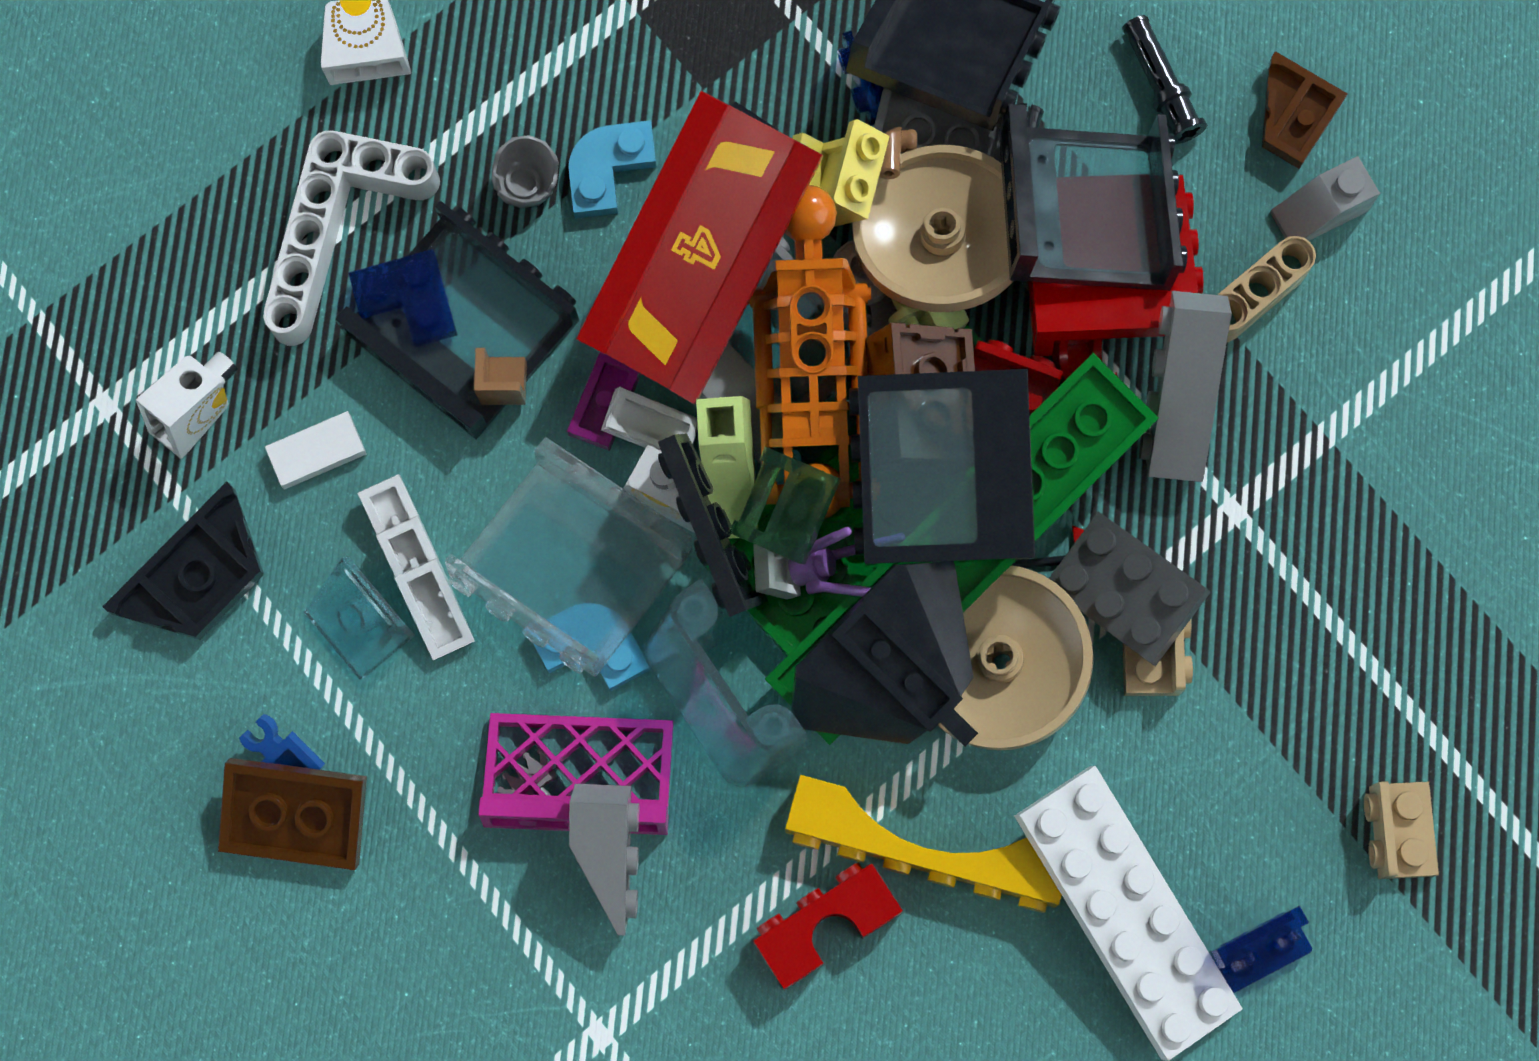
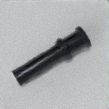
M1145 15L1137 16L1125 23L1122 30L1126 34L1139 64L1156 95L1153 99V106L1157 113L1166 115L1167 125L1171 131L1170 134L1174 135L1175 144L1190 141L1204 132L1207 128V123L1204 118L1198 117L1189 99L1192 95L1189 87L1178 82L1166 54L1149 23V18Z

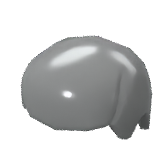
M530 135L512 137L495 154L492 165L493 188L497 190V195L507 204L519 208L539 206L552 195L557 184L558 158L543 140Z

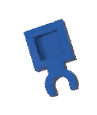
M263 714L256 721L257 725L264 730V739L256 738L249 730L239 737L240 742L246 749L252 752H260L265 757L261 762L318 770L325 764L293 731L283 740L278 735L276 722L266 714Z

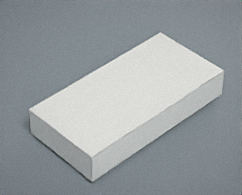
M618 387L614 391L601 431L644 448L650 445L661 451L658 441L675 434L687 433L693 444L698 430L697 418Z
M348 411L265 446L280 485L284 490L367 455Z

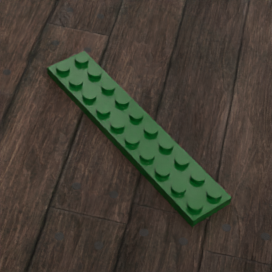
M1094 353L1030 415L1035 541L1159 419ZM975 470L899 546L974 543L977 539ZM1015 559L954 561L963 613L1016 561ZM905 563L880 564L858 586L872 588L894 564ZM848 595L765 678L790 706L792 704L795 666L862 598L861 596ZM816 731L829 745L840 736L839 734Z

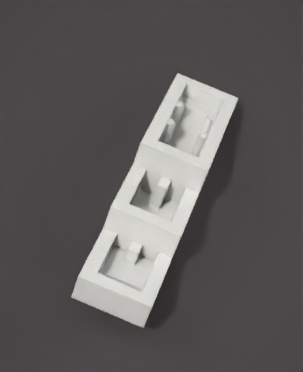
M400 474L358 492L357 494L376 532V537L395 575L396 583L432 659L440 658L474 642L475 639Z

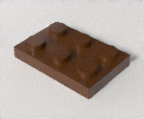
M229 758L225 762L218 852L356 870L360 862L367 776Z

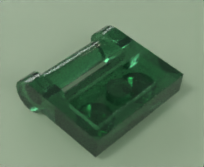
M764 447L760 460L764 461L741 517L739 521L734 519L729 533L794 562L805 565L841 478L771 448ZM783 469L788 471L789 475L766 530L763 532L757 529L756 526L779 471Z

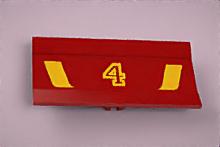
M700 91L576 339L661 384L687 401L696 404V399L700 398L824 155L721 100Z

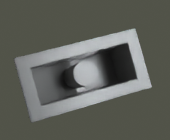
M1356 156L1318 175L1274 207L1270 213L1284 238L1299 236L1310 241L1367 213L1380 195V192L1360 158Z

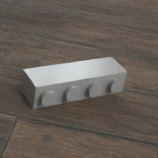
M1172 291L1170 306H1162L1159 334H1165L1163 350L1155 349L1152 364V376L1158 377L1156 392H1148L1146 405L1159 419L1151 426L1150 433L1145 432L1141 436L1139 459L1146 460L1148 477L1203 482L1232 314L1228 296Z

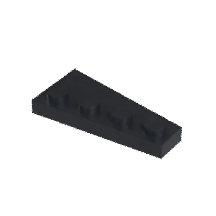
M675 434L658 441L662 453L658 454L661 469L668 479L673 478L679 496L676 497L677 508L683 520L687 523L691 522L697 537L694 540L695 552L700 562L704 566H709L715 581L711 586L712 593L718 606L722 610L726 609L729 617L769 602L765 594L753 590L748 580V571L751 570L752 566L745 551H739L736 546L731 545L728 539L731 535L730 528L732 525L725 510L717 502L711 504L707 496L713 493V486L688 434Z

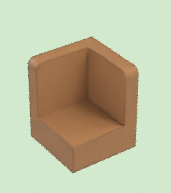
M476 348L474 391L481 405H526L527 361L525 357H489L485 348Z

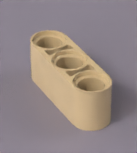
M1299 236L1285 238L1218 294L1228 296L1231 313L1236 319V323L1229 326L1227 342L1236 339L1302 283L1316 259L1315 248L1311 242ZM1282 256H1294L1299 260L1301 268H1289L1282 261ZM1249 284H1262L1268 290L1269 295L1266 297L1256 296L1249 289Z

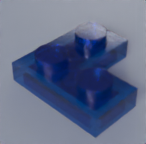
M434 249L348 273L358 312L362 319L403 307L415 347L458 336Z

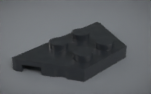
M226 481L102 607L112 615L201 640L264 575L236 490Z

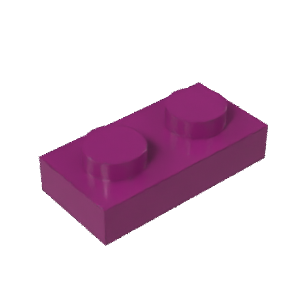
M599 352L567 429L568 436L610 451L616 436L601 431L614 391L616 388L621 387L634 392L641 373Z

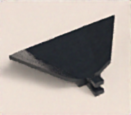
M954 561L894 564L795 666L790 715L791 728L910 744L926 731L931 732L941 723L962 745L966 747L978 732L954 710L963 699L961 697L974 678Z

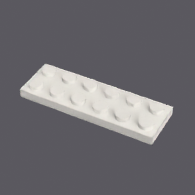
M1096 766L1086 768L1014 815L1161 1060H1171L1243 1009Z

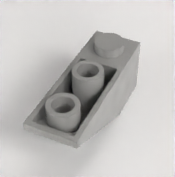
M575 784L570 799L569 847L616 933L625 936L628 919L637 918L638 890H630V875L638 874L639 847H630L631 832H638L640 806L639 803H631V786Z

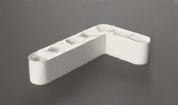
M323 131L312 139L264 308L263 318L265 324L280 343L287 346L302 344L308 339L312 331L350 188L355 187L413 200L431 198L440 186V177L431 156L426 151L420 148L338 131ZM330 152H342L337 161L332 163L323 162ZM371 161H385L383 166L377 171L369 172L365 170ZM423 168L427 170L425 176L419 180L407 179L409 174L415 169ZM323 191L331 192L329 199L320 204L312 203L318 193ZM307 233H320L318 240L310 245L301 244L303 237ZM301 272L309 273L306 282L302 285H290L291 279L296 274ZM290 313L297 314V319L292 326L287 328L279 327L282 317Z

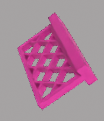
M490 713L483 797H480L479 818L483 827L569 831L570 799L574 785L585 784L602 769L616 785L631 786L648 771L660 784L659 800L639 799L631 791V803H639L640 806L638 832H631V834L668 835L673 720ZM500 726L520 727L529 738L509 755L499 744ZM530 728L540 729L537 732L533 733V731ZM554 728L565 729L575 739L557 756L541 741ZM575 729L586 731L579 735ZM599 730L611 731L619 739L620 743L601 758L586 741ZM621 731H629L631 733L625 737ZM644 732L663 733L662 748L648 760L632 744ZM536 745L550 762L530 778L516 760L532 746ZM581 746L596 763L576 779L562 762ZM627 748L642 765L622 781L607 764ZM499 752L504 760L497 765V755ZM660 760L661 773L653 767ZM510 765L525 781L512 794L494 793L495 778ZM557 768L571 785L558 796L546 795L537 783L549 772ZM532 789L537 795H528L525 793Z

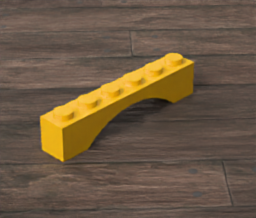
M804 775L799 777L785 828L787 834L794 835L792 843L814 850H819L821 843L839 848L838 856L864 863L867 855L884 860L882 868L904 875H909L911 868L928 872V881L954 888L956 881L974 885V894L989 899L1000 900L1002 893L1020 898L1018 906L1036 912L1045 913L1047 906L1055 908L1060 903L1061 893L1027 837L1006 847L983 852L950 853L927 849L903 840L880 826L857 804L846 787Z

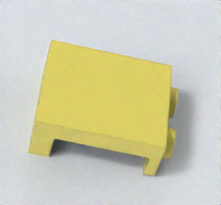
M858 119L850 121L845 137L822 143L805 133H799L792 137V139L824 155L809 185L822 188L833 199L837 211L834 227L868 219L890 137Z

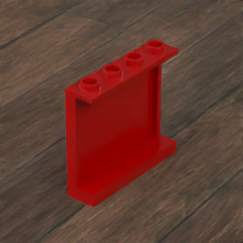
M1179 175L1178 191L1175 198L1177 208H1181L1183 211L1180 242L1181 246H1186L1187 265L1184 273H1179L1171 290L1027 282L1034 355L1052 356L1054 341L1163 337L1165 334H1159L1160 312L1162 306H1170L1172 291L1203 293L1202 267H1195L1194 256L1198 255L1199 249L1197 229H1190L1189 219L1193 218L1194 213L1192 192H1185L1183 175ZM1149 176L1056 180L1062 257L1065 267L1072 269L1159 273Z

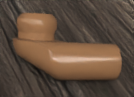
M895 127L885 133L890 137L879 177L884 179L899 177L901 152L917 149V132L913 129L902 130V127Z

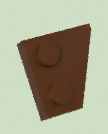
M1275 51L1268 67L1262 147L1300 169L1345 101L1348 93Z

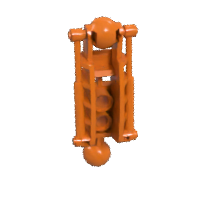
M809 185L785 231V234L794 240L795 260L772 261L762 280L761 287H756L748 303L750 308H753L756 408L760 410L762 482H757V487H753L754 500H757V505L778 504V501H785V510H795L797 514L806 519L820 521L830 518L840 508H850V499L853 498V482H849L848 445L851 444V436H848L847 410H850V403L846 401L845 376H851V388H858V376H868L866 304H868V300H871V287H868L867 283H856L847 259H823L822 239L829 235L834 227L837 211L835 203L828 192L818 186ZM814 294L822 300L824 309L820 317L809 320L799 314L797 303L802 296ZM843 308H848L849 331L844 330ZM771 310H778V333L772 334ZM815 340L824 347L825 358L818 366H807L801 361L799 348L805 341ZM844 342H849L850 366H845ZM772 345H779L780 368L773 369ZM809 376L810 402L791 403L790 377ZM818 376H834L835 402H819ZM773 378H780V404H774ZM781 412L782 438H772L771 413ZM856 416L857 434H860L859 416ZM838 445L839 472L828 464L814 462L803 465L793 474V446ZM773 447H783L784 484L780 485L774 482ZM858 462L859 479H855V481H861V462ZM872 478L873 501H877V496H880V482H877L876 478Z

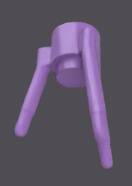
M845 527L809 544L795 546L788 560L790 576L794 583L798 586L806 585L808 594L827 592L863 597L871 588L825 582L830 576L835 574L837 559L855 555V545L832 551L824 548L851 535L852 530L849 527ZM899 533L874 539V544L879 547H887L903 542L905 535Z

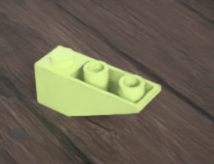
M743 396L696 399L701 463L713 486V493L707 496L711 504L717 502L728 516L732 525L730 528L731 535L728 539L759 537L757 500H754L753 487H756L751 400Z

